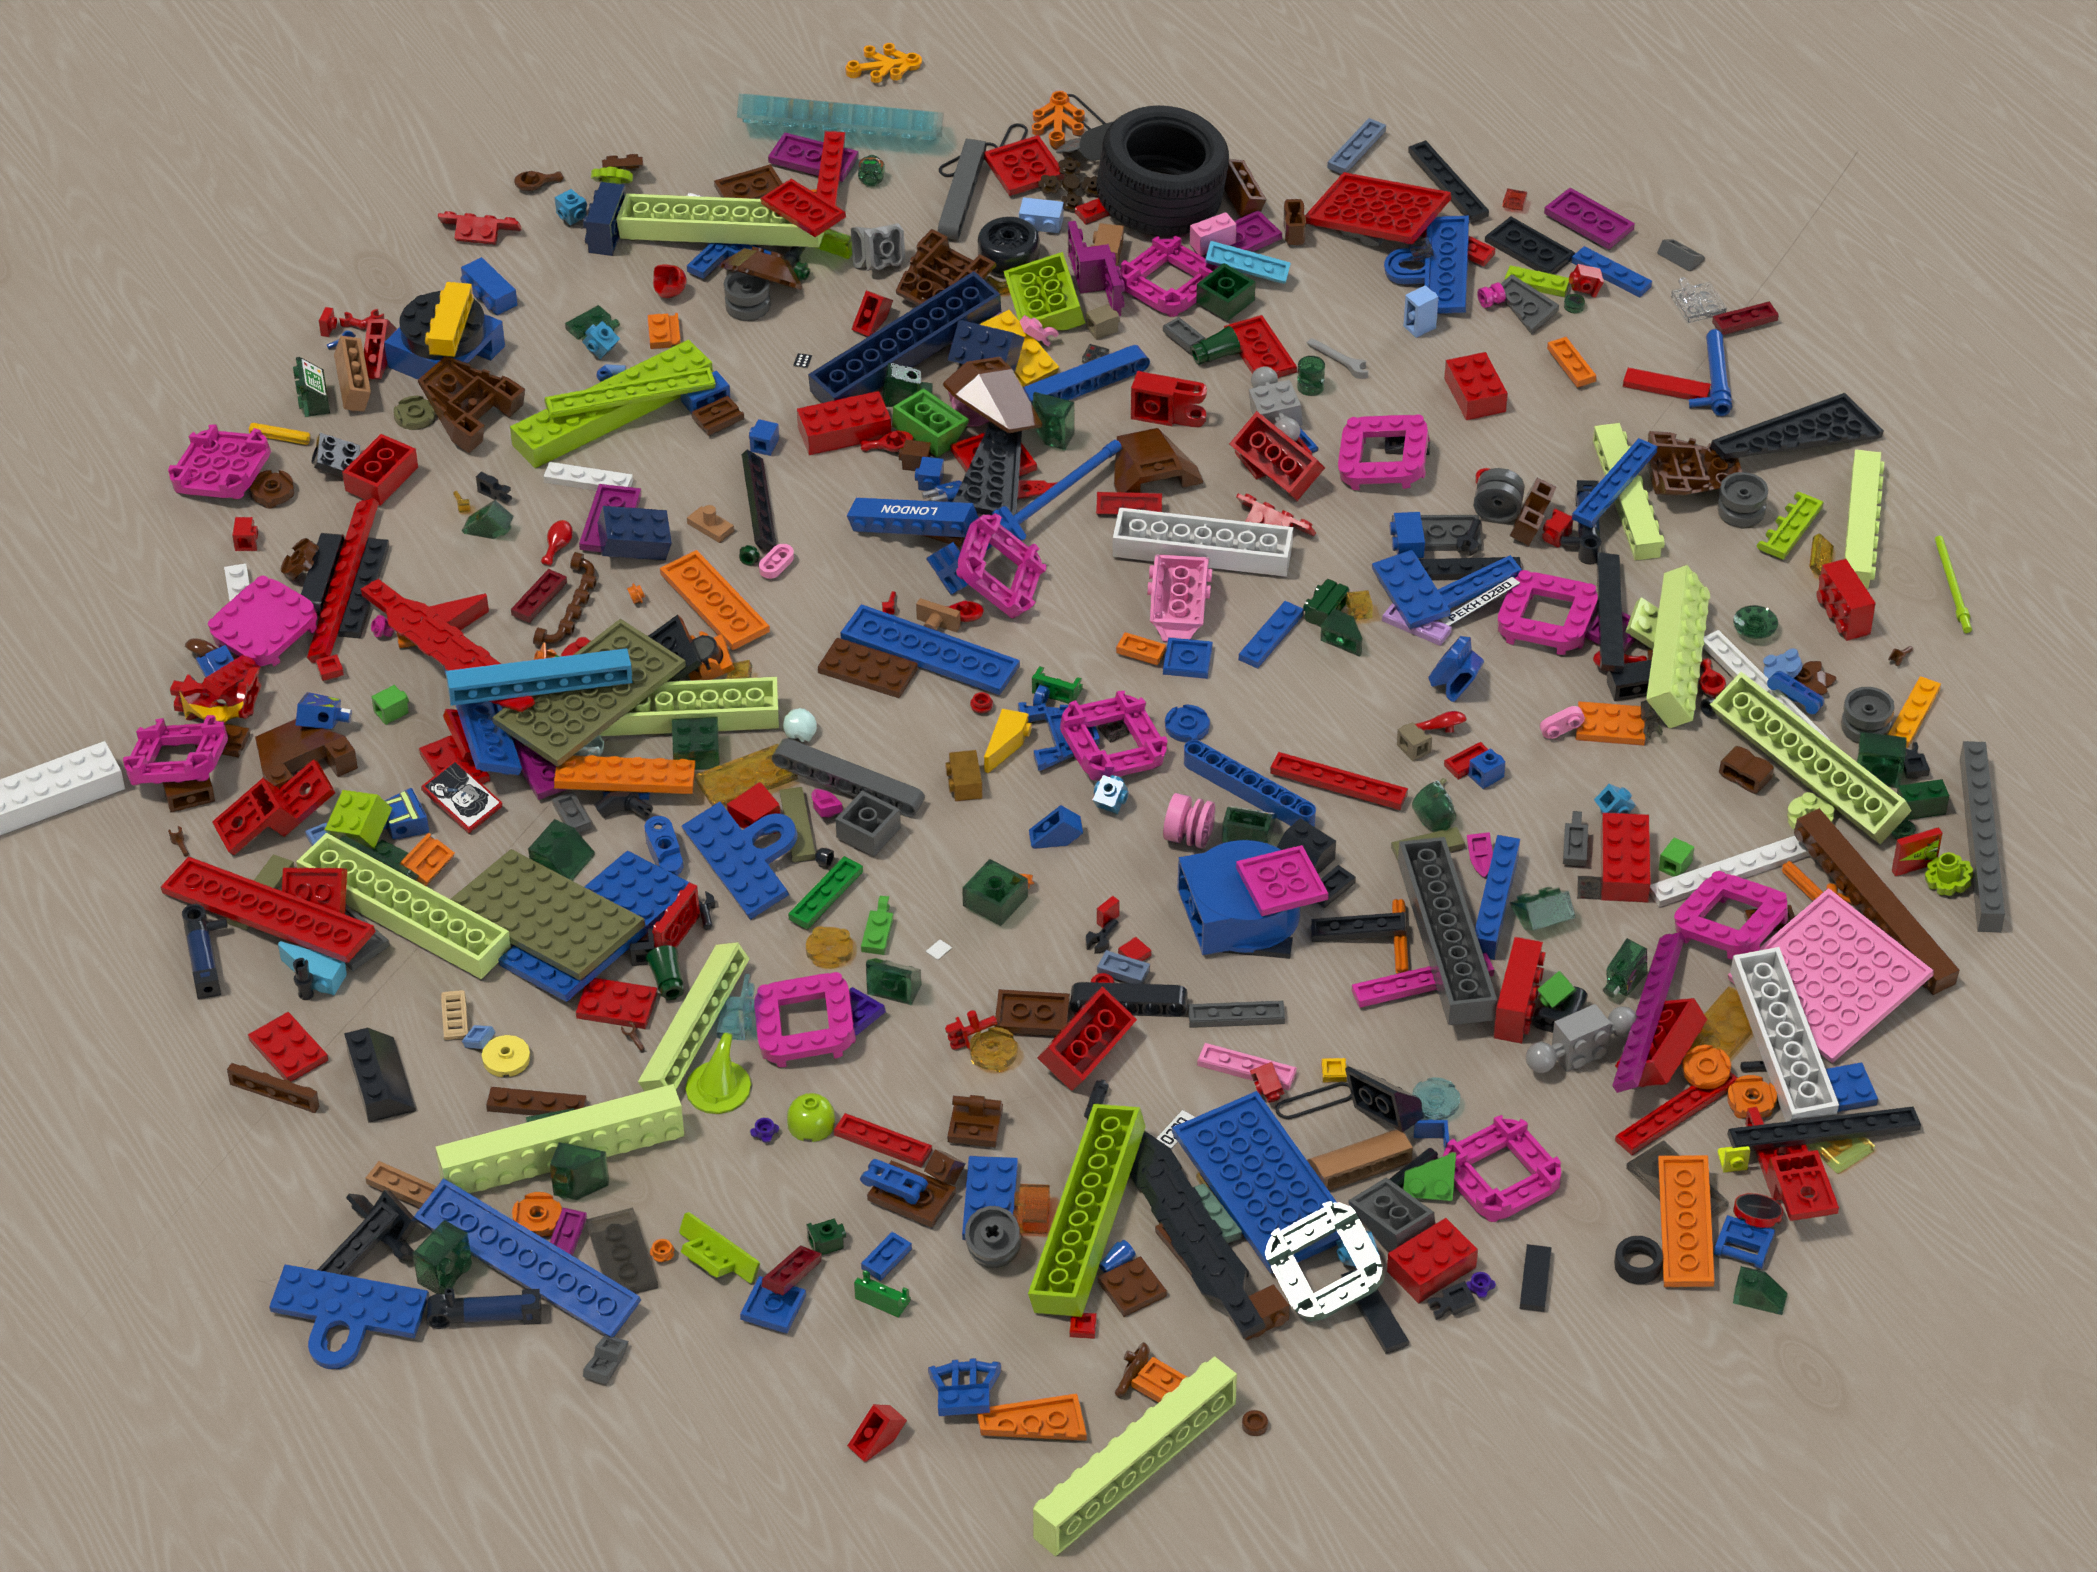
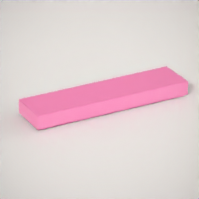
M1208 1043L1204 1044L1197 1060V1066L1252 1081L1249 1070L1272 1062L1281 1086L1285 1090H1290L1297 1073V1067Z

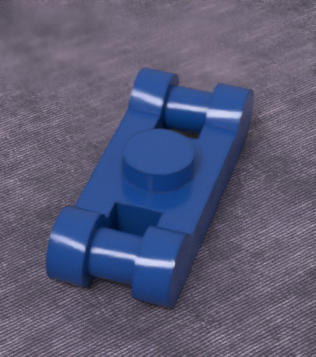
M1776 671L1767 681V686L1771 690L1779 689L1784 692L1790 700L1803 704L1809 714H1816L1825 703L1821 695L1782 671Z
M872 1159L868 1165V1171H864L860 1177V1181L865 1186L871 1187L873 1185L903 1197L910 1204H916L920 1198V1192H923L928 1186V1182L923 1177L878 1159Z

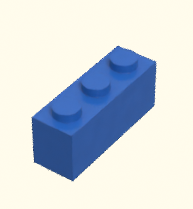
M482 257L461 267V282L472 284L473 295L477 299L479 298L488 310L499 315L518 305L516 289Z

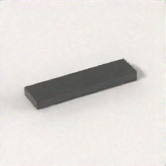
M1283 1000L1188 1004L1189 1028L1285 1024Z

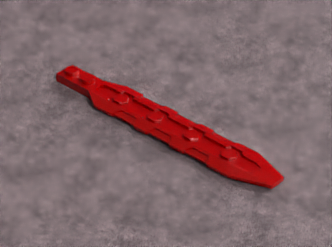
M380 579L361 588L362 596L387 614L389 627L419 646V650L427 656H432L445 666L447 671L501 664L490 655V652L482 646H477L465 637L462 631L441 619L437 612L425 603L402 597ZM532 696L489 701L519 712L535 704Z

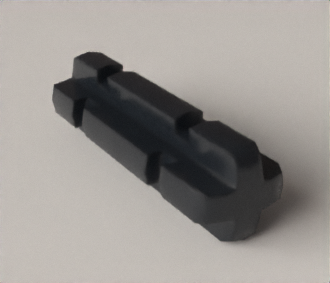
M1103 1079L1101 1081L1097 1080L1094 1084L1084 1113L1087 1121L1093 1104H1103L1109 1084Z

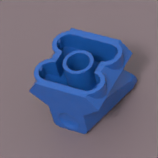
M1460 636L1428 676L1432 687L1446 684V696L1451 702H1455L1476 678L1484 664L1483 658L1472 650L1471 637Z

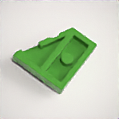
M1451 1152L1446 1156L1406 1170L1404 1191L1414 1198L1453 1201L1456 1152Z

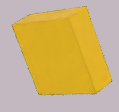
M1346 1058L1321 1059L1323 1083L1347 1082L1345 1071Z

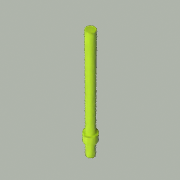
M1939 535L1935 537V543L1955 603V614L1957 620L1961 623L1963 632L1970 633L1972 631L1969 621L1970 613L1964 605L1944 538Z

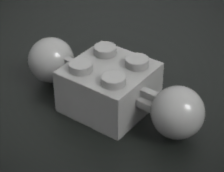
M1270 367L1256 369L1251 377L1253 388L1249 389L1252 414L1254 415L1258 411L1292 440L1297 441L1300 436V426L1303 425L1302 411L1291 381L1278 382L1276 372Z
M1594 1004L1554 1022L1552 1045L1545 1042H1537L1529 1047L1526 1053L1527 1065L1535 1072L1545 1073L1550 1071L1555 1066L1556 1061H1558L1565 1071L1568 1072L1575 1068H1580L1595 1059H1601L1608 1053L1609 1036L1611 1034L1618 1037H1627L1629 1035L1631 1026L1637 1018L1636 1013L1629 1007L1621 1006L1612 1010L1607 1019L1597 1005Z

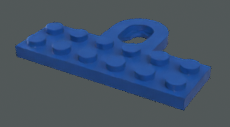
M1469 215L1436 217L1427 227L1426 247L1397 249L1391 252L1384 261L1385 274L1392 282L1398 284L1425 283L1431 291L1435 292L1439 299L1437 314L1466 313ZM1416 260L1425 264L1419 270H1410L1399 266L1401 262Z
M718 802L681 826L685 834L750 920L789 896L785 886L768 865L791 850L797 841V829L792 819L788 816L770 814L741 830L723 804ZM774 832L781 834L778 841L766 848H756L754 846L760 836L770 835Z
M285 1264L269 1308L273 1313L315 1320L308 1340L310 1355L313 1361L320 1367L339 1369L347 1366L357 1357L366 1330L415 1339L430 1295L428 1290ZM337 1325L347 1327L350 1330L347 1341L342 1344L340 1350L336 1352L329 1351L326 1339L328 1331Z

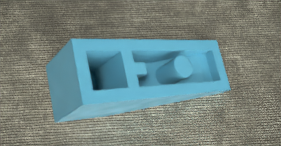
M282 941L278 944L281 960L294 972L293 962L296 959L304 958L308 960L309 972L313 976L312 989L321 993L336 994L347 976L345 962Z

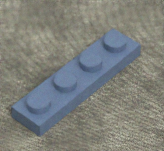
M1368 118L1327 162V168L1340 174L1343 172L1347 173L1386 132V125Z

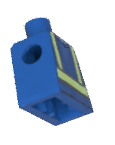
M412 788L384 800L392 807V811L383 830L387 829L392 839L396 840L429 833L427 816Z

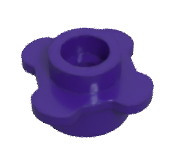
M760 1118L755 1122V1128L750 1130V1134L752 1137H758L767 1143L772 1140V1136L775 1133L779 1132V1126L774 1124L769 1118Z
M1485 1272L1474 1273L1471 1281L1466 1282L1469 1290L1476 1293L1479 1298H1485L1487 1292L1490 1289H1494L1496 1285L1495 1281L1491 1280L1490 1276Z

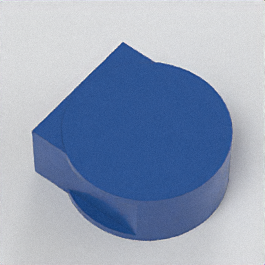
M1238 840L1220 844L1205 853L1178 857L1177 890L1202 955L1229 950L1245 953L1254 952V950L1272 947L1284 941L1295 932L1300 920L1301 907L1261 916L1236 869V861L1281 851V849L1263 842Z

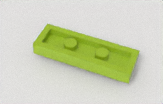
M1511 265L1504 279L1506 280L1512 274L1541 293L1564 298L1570 285L1569 278Z

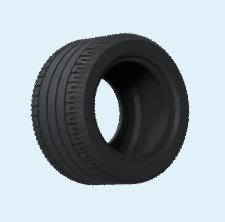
M1164 105L1145 106L1129 111L1113 121L1104 135L1096 181L1099 200L1110 215L1135 231L1155 236H1177L1190 233V225L1214 217L1221 206L1229 165L1228 146L1222 134L1209 121L1191 111ZM1153 171L1164 172V173H1168V174H1171V175L1160 174V173H1156V172H1153Z

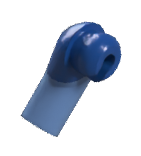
M606 364L598 369L596 376L600 381H604L625 371L626 365Z

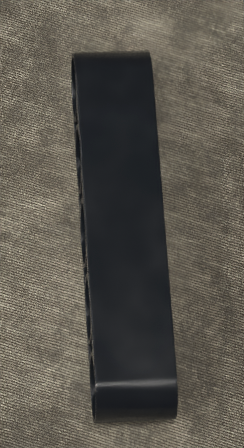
M320 534L317 543L319 549L312 558L314 564L308 571L301 595L313 603L317 616H320L340 556L345 540L343 534Z
M1077 982L1071 987L1070 1009L1074 1013H1077L1102 986L1133 1016L1181 1017L1187 1012L1188 991L1181 985Z

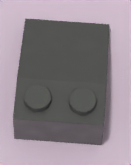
M1384 1178L1348 1200L1349 1205L1380 1244L1390 1252L1435 1225L1434 1211L1388 1178Z

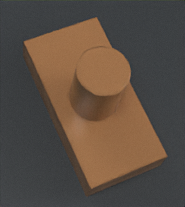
M713 505L701 506L687 517L688 525L718 543L734 532V525L716 515V508Z
M922 598L916 603L917 620L925 622L923 626L933 630L941 627L953 632H957L961 627L960 611Z

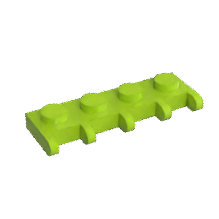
M1796 492L1794 499L1798 501L1797 504L1788 503L1785 510L1789 512L1786 518L1782 516L1777 517L1775 522L1779 525L1776 531L1768 529L1766 537L1769 538V541L1767 543L1759 541L1757 548L1784 560L1823 508L1824 501L1801 492Z

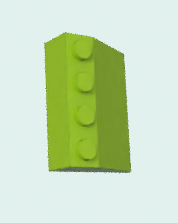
M1063 252L1004 271L1019 321L1026 315L1031 319L1036 318L1040 321L1043 329L1052 327L1056 330H1068L1086 324Z

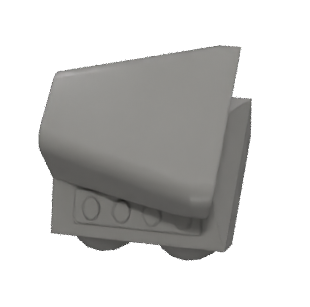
M899 223L872 229L864 227L851 228L852 256L855 268L867 267V271L881 270L884 267L899 266L906 259L904 230Z

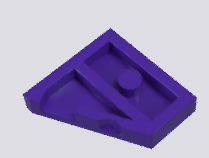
M852 987L849 991L854 1031L857 1036L882 1016L886 1010L882 1003Z

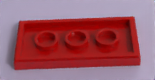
M792 178L760 198L762 205L813 237H817L846 218L845 211Z
M1263 315L1224 326V328L1231 326L1235 331L1241 348L1239 355L1252 374L1260 367L1272 368L1278 378L1297 373L1296 364Z

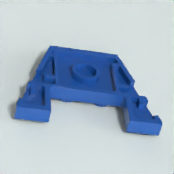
M1027 702L1018 703V711L1028 713V722L1047 721L1055 746L1034 750V760L1038 771H1042L1074 756L1060 730L1063 712L1069 705H1060V708L1046 707L1044 703L1038 706H1027ZM1096 726L1088 727L1087 729L1096 745H1099L1100 737Z

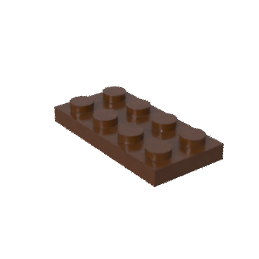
M840 638L835 639L818 665L819 674L896 698L901 697L918 670V663Z

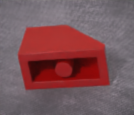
M866 290L851 330L866 336L874 334L886 321L893 300Z
M873 1404L847 1446L858 1457L867 1462L895 1441L907 1420L891 1405Z

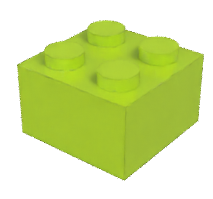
M342 790L324 830L348 845L375 848L392 811V807L378 794Z

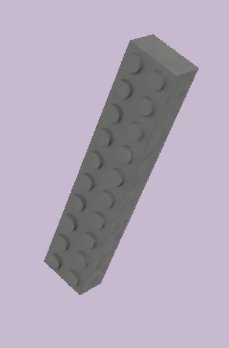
M1445 837L1400 841L1398 865L1448 1025L1495 1020L1497 997Z

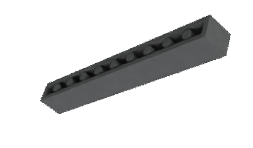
M1963 741L1960 754V770L1970 864L1973 868L1972 884L1977 932L2001 933L2005 909L1986 742Z

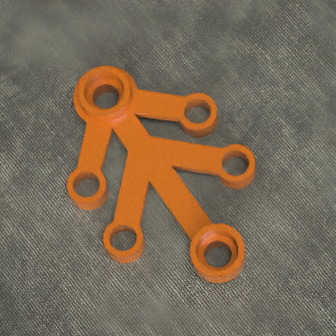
M1055 91L1050 97V103L1033 111V120L1036 122L1032 124V133L1034 135H1042L1044 128L1054 122V131L1049 134V144L1054 149H1058L1065 144L1062 122L1072 128L1074 135L1079 136L1084 133V125L1080 122L1085 120V112L1072 105L1069 96L1064 91ZM1063 108L1073 114V119L1063 112ZM1055 109L1054 113L1045 118L1046 113Z

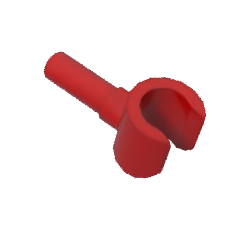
M895 591L891 592L889 602H882V612L895 614Z

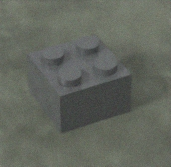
M861 791L835 819L836 838L872 856H875L901 828L900 809L864 791Z

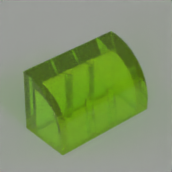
M827 229L824 232L820 246L815 248L850 259L852 256L851 236Z

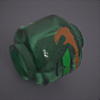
M875 155L862 158L858 169L859 180L866 186H876L884 179V161Z

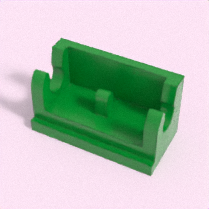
M1038 667L1032 676L1033 694H1035L1038 686L1042 685L1049 688L1050 699L1067 704L1077 700L1083 689V684H1080L1082 678L1077 677L1074 683H1070L1059 678L1045 676V673H1042L1044 667Z
M866 1270L863 1271V1279L857 1277L854 1282L856 1300L897 1318L900 1317L911 1301L909 1289L903 1287L902 1292L883 1285L870 1279V1272Z

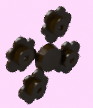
M1072 158L1060 160L1058 163L1059 172L1066 176L1062 183L1054 175H1042L1041 181L1038 182V186L1042 188L1041 191L1044 194H1056L1061 187L1068 191L1067 196H1062L1061 201L1064 202V210H1069L1071 213L1075 212V207L1083 204L1082 197L1074 193L1079 188L1085 190L1087 195L1098 196L1096 188L1097 176L1091 178L1087 176L1080 183L1075 175L1080 174L1079 168L1081 164L1077 160H1072Z

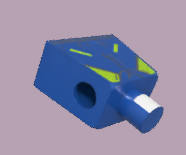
M307 692L297 704L296 726L333 729L338 721L350 723L352 710L340 708L341 699Z

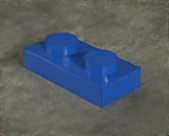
M892 1231L861 1262V1269L870 1272V1275L881 1281L912 1250V1243Z

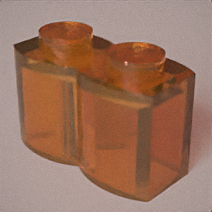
M1020 1184L1019 1191H1015L1014 1206H1018V1210H1013V1216L1017 1219L1020 1233L1047 1234L1050 1185Z

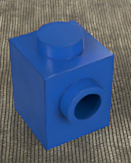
M758 419L755 426L751 427L749 432L750 451L771 456L779 441V424Z
M922 457L920 468H916L915 481H918V489L928 491L934 489V486L942 484L944 459Z
M1490 748L1470 760L1468 776L1482 789H1485L1504 778L1506 761L1501 755H1498Z

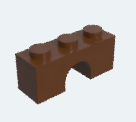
M1538 477L1536 478L1527 493L1510 537L1528 546L1530 545L1540 528L1545 516L1543 514L1551 502L1556 486Z

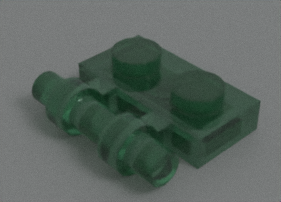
M597 305L566 322L565 329L577 340L581 339L583 342L587 337L585 332L593 324L597 326L603 321L614 332V329L619 327L620 323L617 319L611 320V315L601 306Z

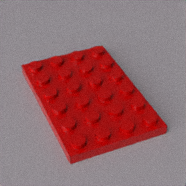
M1343 172L1305 215L1306 224L1413 244L1452 199L1451 192Z

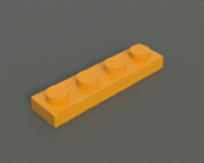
M1919 677L1889 731L1887 741L1898 745L1905 743V747L1909 748L1940 691L1941 683Z

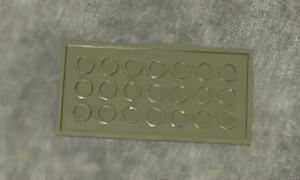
M619 619L574 655L627 648L631 662L632 683L532 695L535 702L533 706L522 712L505 707L492 717L493 724L559 767L685 668V660L624 620Z
M512 849L450 899L508 930L511 944L580 981L645 926L644 918Z

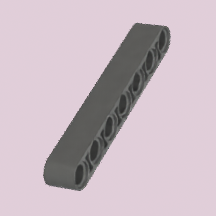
M965 139L938 225V232L949 239L959 240L984 161V152L987 148L986 141Z
M783 739L771 757L772 762L781 769L856 797L861 791H864L899 808L900 815L905 817H914L925 800L924 793L914 786L792 739Z

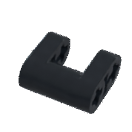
M1574 986L1577 991L1559 1005L1562 1007L1561 1011L1539 1007L1534 1013L1532 1024L1540 1030L1553 1033L1554 1021L1584 1009L1588 998L1587 992L1582 988Z

